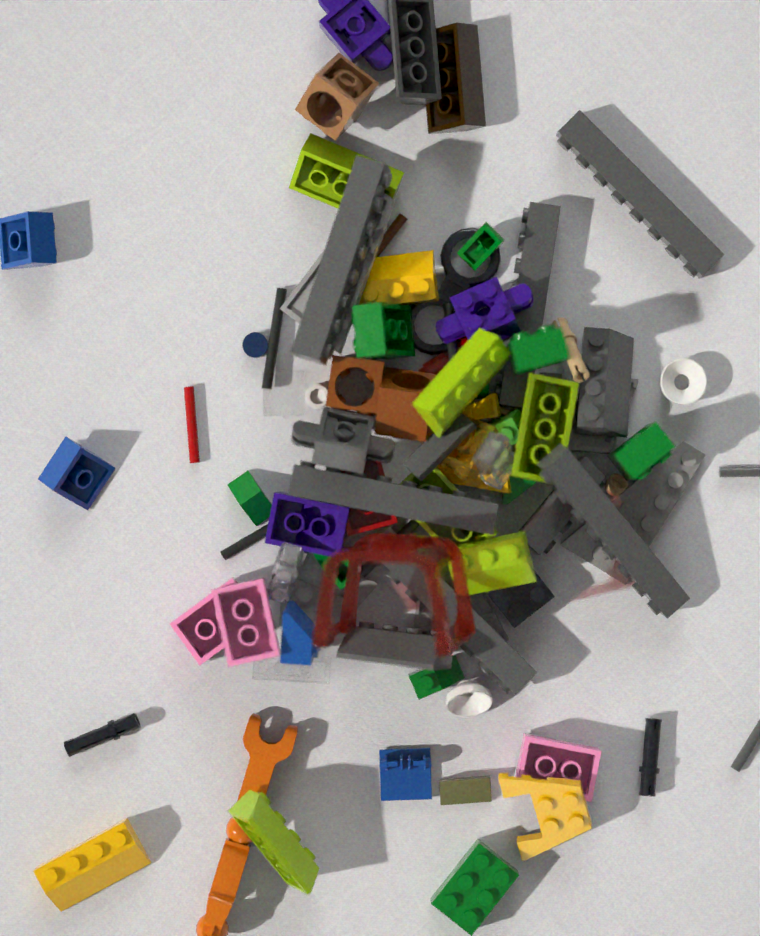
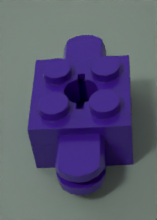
M318 0L319 5L327 13L319 21L320 29L344 57L354 64L364 57L376 71H384L390 67L393 60L392 52L383 40L391 34V27L369 0Z
M495 277L450 297L456 313L438 320L435 329L440 340L446 344L465 336L469 340L479 328L497 335L503 340L521 332L514 314L533 306L534 297L532 291L524 283L503 291L498 278Z

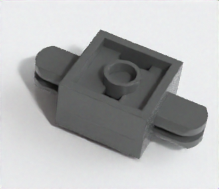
M324 407L320 424L299 420L294 423L292 428L291 441L294 445L314 449L312 464L363 474L366 460L389 463L393 458L395 443L392 439L371 435L374 423L373 416Z

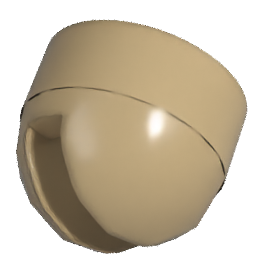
M613 473L606 480L605 490L612 496H618L625 491L628 484L623 476Z

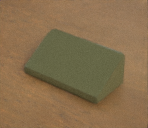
M490 776L439 779L441 805L492 802Z

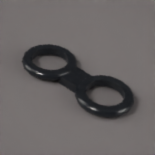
M460 229L449 236L444 242L440 254L441 265L444 268L446 277L438 290L439 301L413 304L411 306L414 345L422 353L440 355L448 352L446 343L431 345L418 337L414 325L417 314L427 306L438 305L443 307L445 303H452L450 297L492 279L498 272L501 262L499 248L490 256V264L487 270L477 277L468 278L461 276L454 270L451 264L450 255L454 246L464 239H470L479 229Z

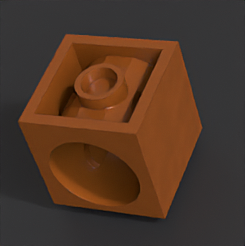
M333 355L326 407L373 417L377 415L379 387L387 366L385 362ZM360 370L366 372L365 375L371 383L374 382V392L371 398L368 397L361 403V406H348L344 404L347 401L342 394L339 395L338 386L341 379L349 376L351 371Z
M386 367L379 387L375 435L426 442L428 433H433V431L412 403L433 381L437 374Z

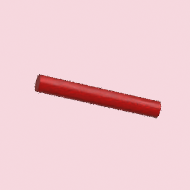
M194 386L184 387L190 463H200Z

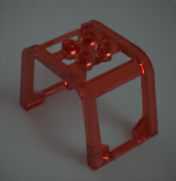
M390 533L369 534L358 540L354 546L341 549L331 555L324 565L312 641L315 647L327 648L335 643L337 635L348 634L356 628L357 600L362 561L414 564L424 570L427 575L433 614L436 656L450 655L476 633L463 555L458 546L447 538ZM419 548L432 549L426 554L419 552ZM349 560L340 622L334 625L331 622L337 567L341 562ZM449 562H451L457 602L454 638H451L439 570Z

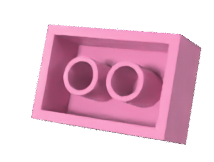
M233 577L220 587L238 584V582ZM212 593L170 623V626L199 665L224 648Z
M265 578L212 589L228 667L280 656L281 651Z
M523 733L515 777L531 775L532 779L547 780V777L580 780L585 800L592 802L602 751L597 747Z

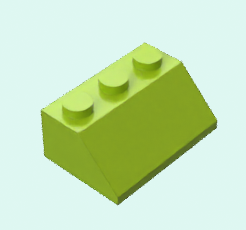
M525 531L450 546L446 551L451 577L461 597L537 581Z

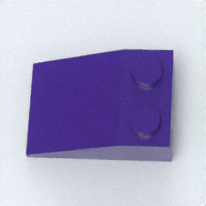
M274 492L265 543L340 559L350 508L291 496L285 492Z

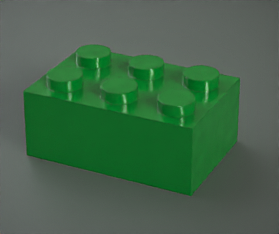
M377 302L352 306L351 323L355 331L353 348L355 353H357V358L389 360L415 356L410 305Z
M554 324L539 328L534 335H529V331L515 334L506 345L511 353L509 361L513 376L563 363L570 358L562 327L555 329Z
M657 422L645 425L607 457L626 480H641L653 471L650 466L656 463L661 464L673 455L670 450L675 445Z
M477 839L430 898L431 904L472 936L518 878V870Z

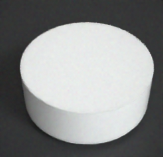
M322 384L310 386L305 393L307 404L316 410L326 407L328 388Z

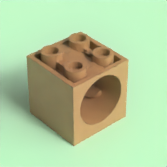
M337 53L315 74L295 110L322 130L324 134L336 141L358 119L380 83L341 53Z

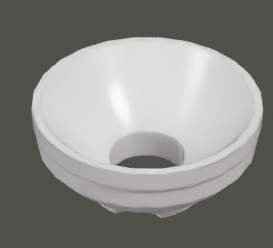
M680 358L670 362L664 368L660 377V386L668 400L679 405L694 403L702 397L706 390L707 377L699 363L688 358ZM684 375L688 378L689 385L685 390H679L675 387L674 380L676 376Z
M469 680L460 681L446 696L447 711L458 717H472L482 714L492 706L493 702L488 688L478 682Z

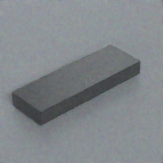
M461 413L440 438L433 433L426 442L403 462L404 466L420 481H423L476 428V425Z

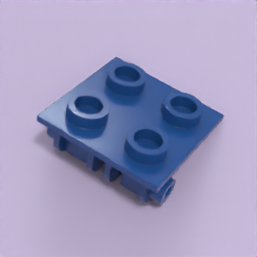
M430 748L379 750L381 801L432 799Z

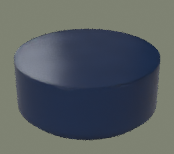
M249 333L243 340V350L249 357L260 358L267 352L268 341L261 333Z

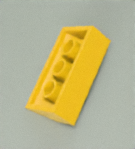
M434 251L376 257L359 305L377 302L412 305L439 301Z
M126 818L40 864L33 872L45 894L62 912L151 864V861L130 821Z

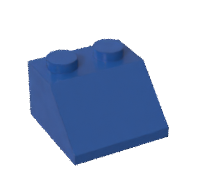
M24 212L0 218L2 270L57 264L53 213Z
M65 436L38 480L52 491L89 510L114 472L115 467Z
M292 600L288 601L283 611L280 663L311 666L313 659L318 658L319 651H321L322 636H317L318 627Z

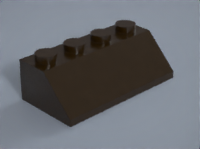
M456 22L436 28L442 99L426 104L428 134L462 132L486 127L478 26Z

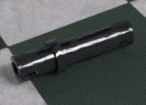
M132 713L116 721L110 720L103 727L64 741L65 750L68 756L71 757L106 741L118 740L121 735L141 728L136 713Z
M645 718L642 766H639V772H641L639 795L655 797L656 776L660 772V768H657L662 719Z

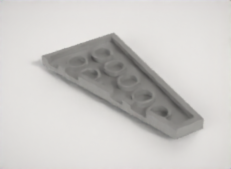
M385 193L382 196L384 198L383 207L380 212H377L374 220L376 224L375 231L368 238L366 244L367 255L364 261L360 262L358 268L359 278L357 284L352 286L350 292L351 302L349 308L344 310L341 319L343 321L341 332L339 335H336L333 343L335 346L334 350L340 355L352 325V306L359 305L395 201ZM324 251L280 308L299 324Z
M682 442L672 450L673 455L666 461L652 467L653 471L646 477L634 482L622 494L611 501L648 547L706 456L686 442ZM586 523L560 544L624 585L630 579V577L626 579L616 567L619 566V563L615 558L611 561L601 550L604 545L600 540L595 542L586 532L589 528Z

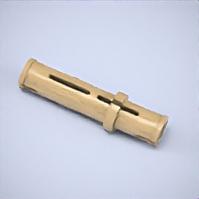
M557 318L560 327H562L570 358L567 359V363L573 375L572 377L575 382H583L581 373L584 379L587 380L589 372L576 345V335L571 332L566 318ZM554 320L552 324H554L555 329L559 328L557 321Z

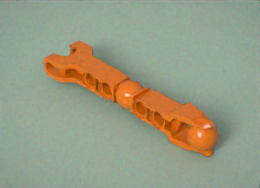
M255 713L250 716L243 735V743L249 752L250 759L238 800L249 790L267 794L275 765L289 757L293 751L298 732L297 726L289 725L281 740L276 743H268L260 735L261 717ZM233 817L229 819L226 825L228 838L225 840L210 889L206 914L199 919L196 925L197 936L228 935L229 927L226 918L235 900L251 847L250 844L252 843V840Z

